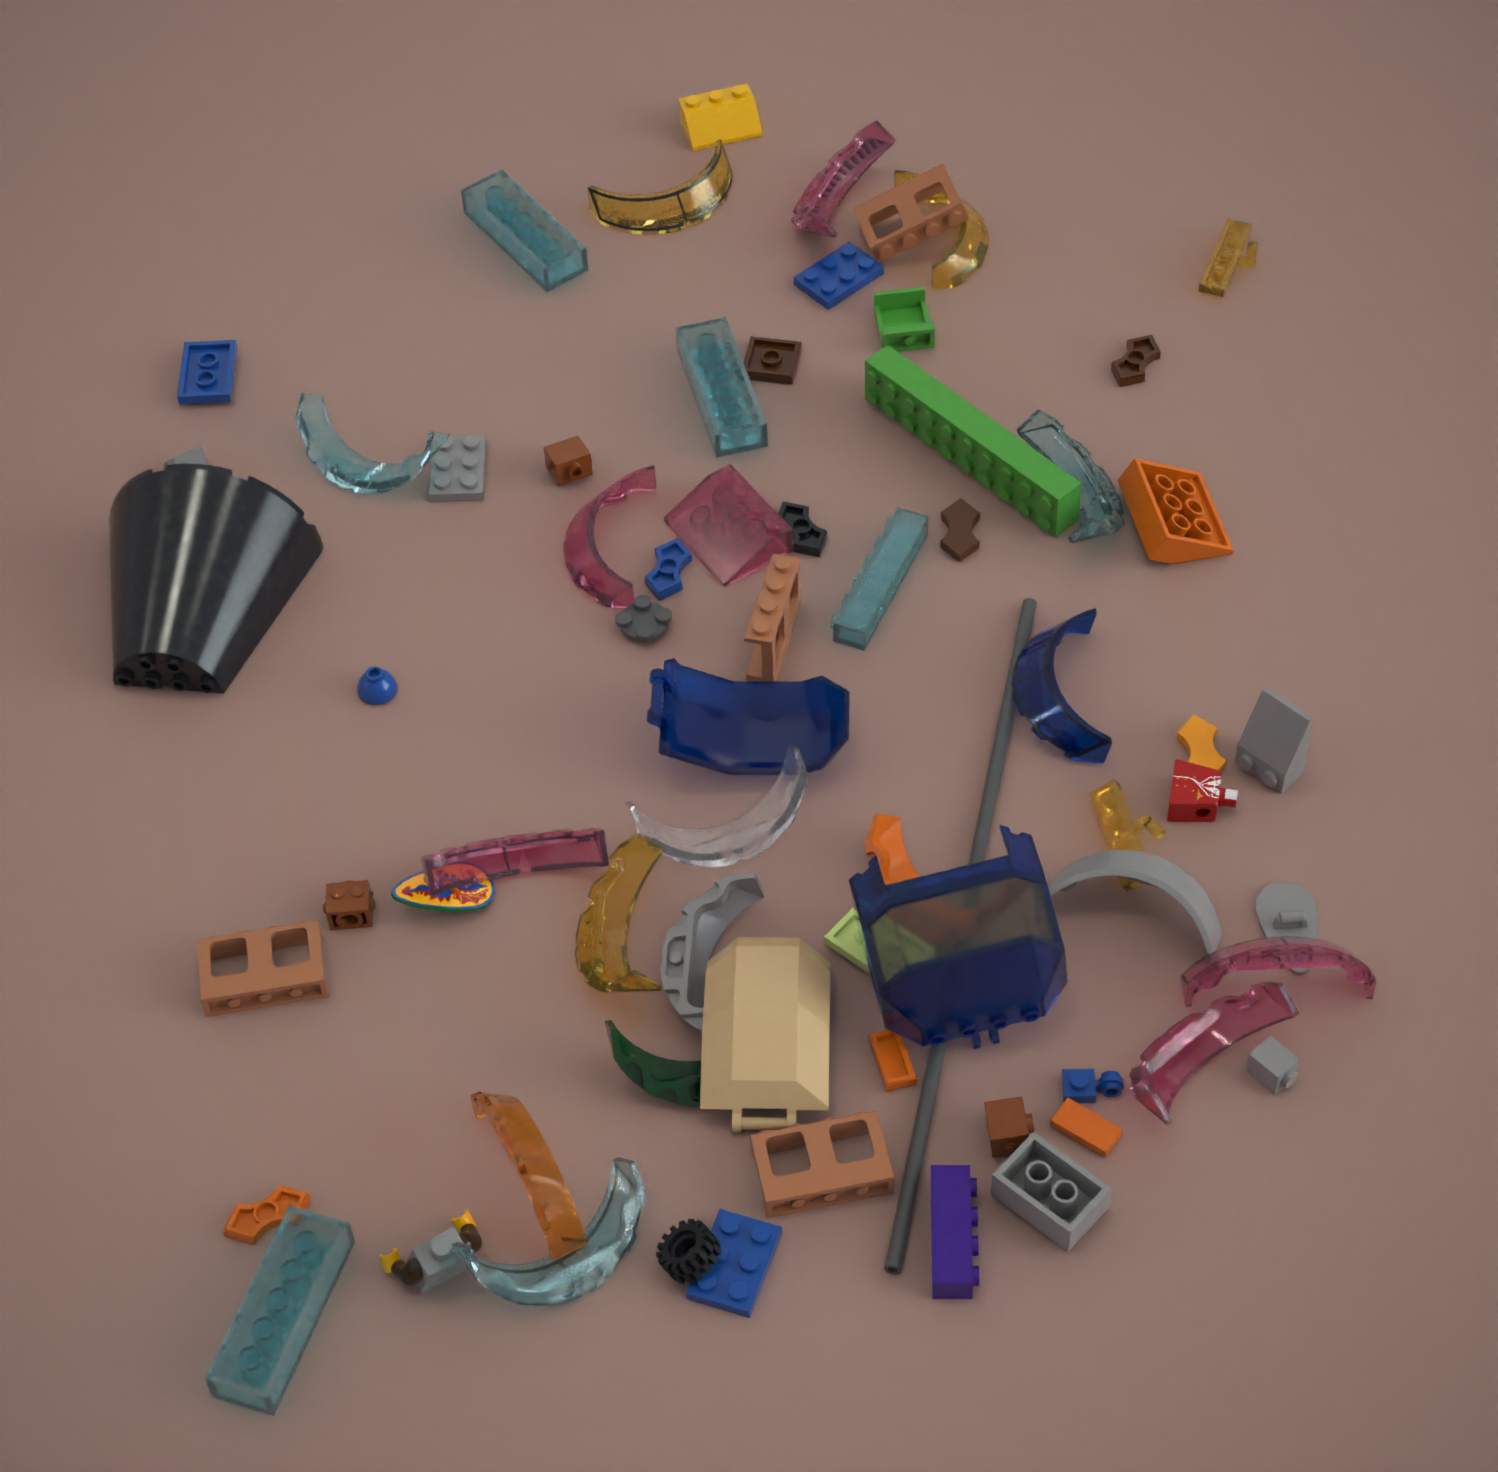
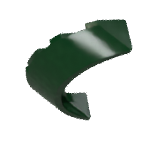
M612 1020L605 1021L613 1058L621 1070L634 1083L657 1098L659 1097L678 1105L700 1107L701 1061H676L650 1054L625 1038L618 1031Z

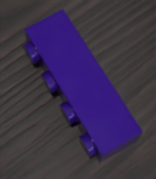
M931 1165L932 1299H973V1286H979V1266H973L972 1256H979L978 1236H972V1227H978V1207H971V1198H977V1178H970V1165Z

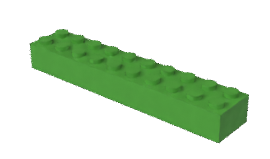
M889 345L865 360V399L871 405L878 407L889 418L900 423L908 432L915 434L926 445L937 450L945 459L952 461L964 473L974 477L982 486L989 488L1004 502L1011 504L1023 516L1030 518L1042 530L1048 531L1054 537L1059 536L1079 521L1082 484L1080 481Z

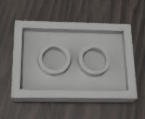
M486 435L433 437L429 484L430 502L484 500Z

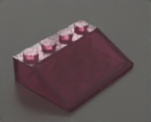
M731 464L708 475L664 517L666 524L724 587L768 565L773 554L785 556L793 551L792 528Z

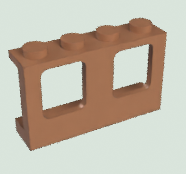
M943 163L853 207L868 245L876 261L879 263L969 219ZM945 190L950 200L949 205L927 216H923L917 203ZM899 213L904 226L883 238H877L872 226Z
M778 554L772 555L744 636V642L756 643L746 673V682L775 686L802 604L800 558Z
M319 920L301 921L283 926H270L265 929L252 931L244 930L221 936L213 935L196 940L200 1000L206 1017L329 997L322 942L324 941ZM309 945L310 958L307 962L280 967L274 966L272 950ZM247 954V971L219 977L212 975L211 960Z
M860 1111L851 1116L841 1118L829 1117L820 1122L810 1124L798 1123L789 1128L774 1131L763 1130L757 1134L750 1135L752 1157L755 1158L767 1218L894 1193V1173L877 1111ZM869 1134L874 1152L872 1158L848 1163L837 1162L832 1145L833 1141ZM806 1147L810 1168L807 1171L776 1176L772 1173L768 1154Z

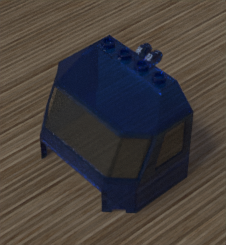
M999 825L1008 853L1006 856L889 885L884 884L878 859L875 856L868 862L869 868L863 874L856 873L849 879L858 934L886 1029L921 1046L940 1045L947 1040L970 1037L973 1049L981 1047L979 1032L988 1030L989 1039L992 1041V1044L1000 1043L998 1030L1023 1021L1033 1022L1047 1015L1068 983L1066 954L1045 874L1031 834L1021 832L1019 835L1010 832L1009 827Z

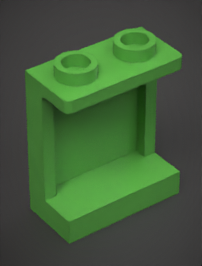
M924 287L874 293V314L882 348L889 345L897 352L935 348L934 323L930 322Z

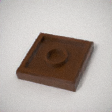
M751 336L741 370V379L792 385L802 350V342Z

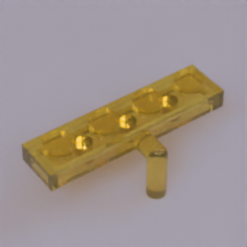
M1227 219L1199 283V292L1224 297L1236 266L1253 268L1255 266L1258 248L1256 241H1249L1246 257L1241 256L1250 236L1252 224Z
M1115 779L1089 793L1109 850L1144 852L1138 832L1145 828L1157 839L1164 837L1165 829L1151 816L1144 815L1133 821L1121 785ZM1119 877L1122 888L1127 892L1142 884Z

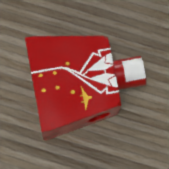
M1175 759L1167 821L1213 822L1216 820L1218 806L1236 808L1238 790L1220 788L1222 773L1219 770Z

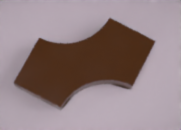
M1152 335L1127 340V353L1122 358L1111 363V371L1119 387L1145 382V367L1152 361L1160 359L1161 351Z
M960 498L941 512V519L946 524L948 532L940 542V547L959 562L976 551L980 544V541L977 540L972 532L973 527L980 519V512Z

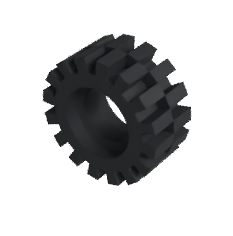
M688 1219V1223L682 1220L679 1222L678 1228L673 1225L669 1228L671 1233L669 1235L664 1233L661 1237L665 1242L658 1243L657 1248L660 1251L656 1252V1257L659 1259L658 1263L672 1279L680 1284H684L685 1281L691 1284L694 1283V1277L701 1280L704 1278L702 1275L704 1271L708 1274L712 1271L710 1265H716L719 1261L715 1256L721 1255V1250L719 1249L721 1245L718 1238L702 1221ZM693 1247V1249H692L688 1254H686V1255L684 1256V1254H685L690 1248Z

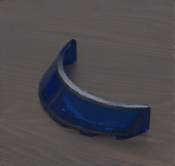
M1096 608L1075 615L1033 637L1021 650L1012 673V684L1014 685L1013 697L1018 711L1032 725L1031 730L1041 740H1048L1054 746L1063 750L1064 756L1074 761L1104 763L1112 745V739L1085 722L1070 707L1059 689L1054 673L1056 647L1060 645L1065 634L1090 633L1097 615Z

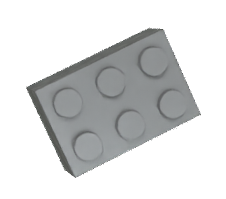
M1033 1132L992 1174L991 1195L1069 1252L1109 1209L1112 1188Z

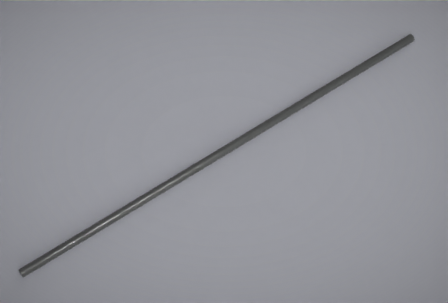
M1032 598L1024 599L1021 608L960 904L964 905L976 904L1017 703L1014 688L1016 681L1022 679L1028 645L1019 659L1016 681L1013 680L1014 667L1021 650L1030 640L1037 602ZM1021 682L1017 684L1018 693H1019V689H1020V684H1021ZM969 934L953 938L884 1267V1270L890 1274H899L901 1272Z

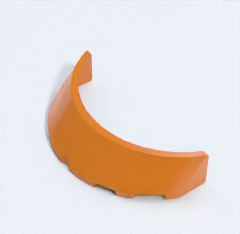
M878 813L873 815L865 839V855L870 857L873 888L876 894L881 895L888 906L887 911L890 915L905 926L915 930L919 935L947 939L970 934L989 923L1030 884V881L1025 878L1005 877L998 896L994 901H982L976 905H964L945 899L928 887L914 869L904 845L900 817Z

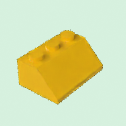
M748 83L678 99L680 123L692 151L719 146L721 141L724 145L762 136L755 98Z

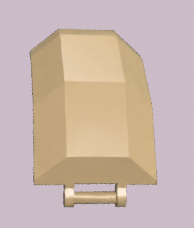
M737 937L707 961L702 1022L700 1109H732V1133H742V1130H779L789 1128L797 1124V1110L829 1111L831 962L801 938ZM742 1109H787V1117H742Z

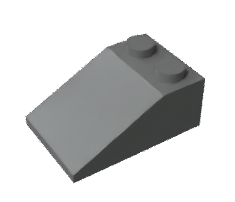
M1264 687L1237 744L1235 763L1244 771L1250 772L1262 780L1266 786L1272 787L1282 794L1304 772L1314 718L1269 688Z

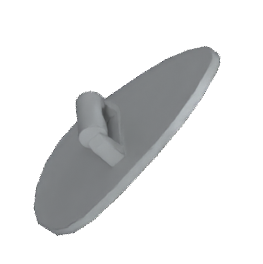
M1288 882L1270 884L1260 891L1255 901V913L1265 938H1267L1269 946H1275L1271 947L1279 961L1293 974L1303 975L1310 968L1316 954V939H1318L1316 903L1313 896L1299 885ZM1280 936H1294V937H1283V938L1285 939V941H1286L1288 944H1301V945H1285V943L1280 939Z

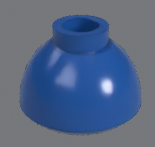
M373 666L368 668L360 677L357 687L358 695L361 700L368 704H383L395 696L397 683L388 671Z

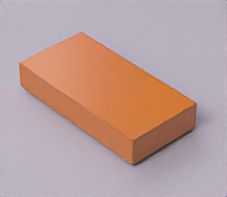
M899 1027L868 1034V1041L886 1092L917 1085V1078Z
M1068 1097L1050 1121L1051 1127L1104 1158L1121 1137L1123 1131L1119 1126Z

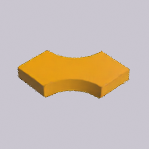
M1194 714L1177 732L1176 739L1187 749L1189 753L1188 762L1221 772L1226 767L1227 760L1216 751L1213 743L1218 728Z

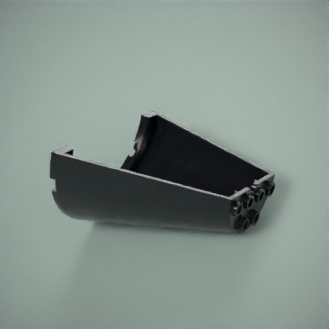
M170 464L166 465L163 471L153 473L152 469L146 470L125 483L115 496L109 515L114 685L161 689L163 684H170L177 691L185 690L224 694L323 551L324 546L314 524H308L305 521L303 510L291 499L270 485L251 476L248 477V480L232 476V470L213 465Z

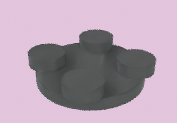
M639 595L634 599V603L626 607L622 612H619L615 619L617 626L621 628L622 633L627 638L638 642H649L658 639L666 632L669 622L672 620V612L657 603L651 602L647 595Z

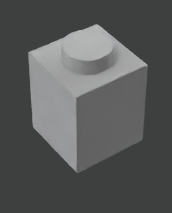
M1270 1035L1249 1054L1246 1072L1272 1093L1276 1094L1283 1087L1289 1088L1296 1081L1299 1058Z

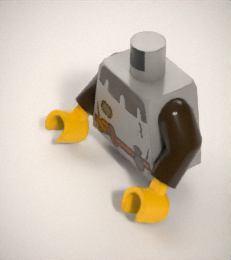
M468 1209L464 1210L465 1213L458 1218L453 1216L451 1218L455 1227L449 1228L415 1246L411 1250L406 1263L401 1260L397 1248L391 1249L392 1253L380 1254L379 1258L384 1272L392 1273L405 1285H416L420 1294H423L474 1267L475 1265L460 1255L458 1257L453 1250L455 1249L463 1257L477 1264L472 1254L481 1249L482 1239Z

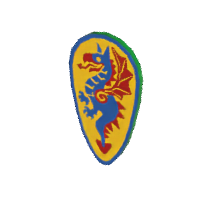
M454 863L425 870L430 892L469 879H473V882L452 887L430 896L424 871H421L400 881L391 892V896L395 901L407 906L441 912H469L487 907L492 902L495 888L494 882L491 878L486 879L484 876H488V874L480 868L470 864Z

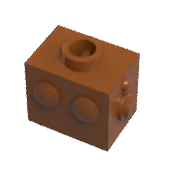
M579 436L544 447L546 469L550 472L558 486L593 474L591 454Z
M347 880L326 884V902L323 904V912L326 913L330 931L373 927V911L376 909V903L372 897L374 893L370 889L369 880Z
M1022 1096L984 1102L992 1157L1012 1155L1029 1137V1133L1035 1132L1032 1113L1025 1114Z

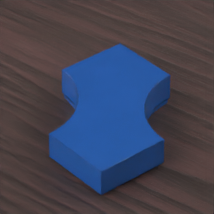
M679 538L654 549L658 560L657 565L653 571L644 577L646 586L658 601L683 590L682 581L679 576L682 569L692 562V554Z

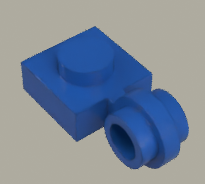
M1062 1069L1063 1103L1067 1097L1077 1103H1096V1092H1102L1106 1097H1116L1121 1094V1090L1124 1088V1080L1116 1071H1106L1101 1074L1099 1080H1095L1094 1069Z

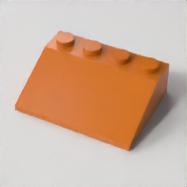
M1137 458L1132 460L1117 481L1149 560L1176 564L1233 553L1234 549L1201 472Z

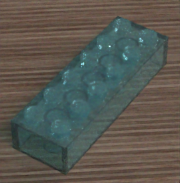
M502 169L461 189L464 213L546 292L589 270L586 247Z
M726 317L676 327L677 351L716 458L768 447L767 422Z
M289 1205L205 1377L212 1397L265 1414L275 1415L355 1244L349 1222Z

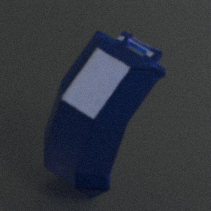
M675 658L664 661V670L656 668L650 671L649 682L652 684L651 705L647 711V722L660 728L659 753L661 755L728 775H803L821 770L834 760L849 739L850 692L822 675L804 681H731L682 666Z

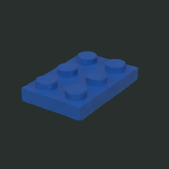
M849 241L794 276V285L829 310L883 275L884 266Z
M236 340L184 342L177 395L179 404L231 402L237 354Z
M719 1209L711 1232L718 1238L721 1245L719 1247L721 1255L715 1256L719 1261L716 1265H710L712 1271L709 1274L706 1271L702 1273L703 1279L698 1280L694 1277V1283L689 1284L686 1298L750 1318L782 1235V1227Z

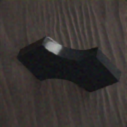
M783 501L775 519V527L783 529L791 535L794 540L793 552L820 557L828 538L827 531L817 527L808 516L809 506Z

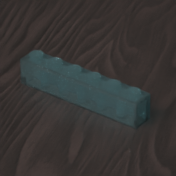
M897 507L894 515L887 518L882 536H877L872 554H868L864 560L862 572L855 575L850 593H845L839 613L835 612L832 616L830 628L833 629L834 642L865 651L928 536V516Z

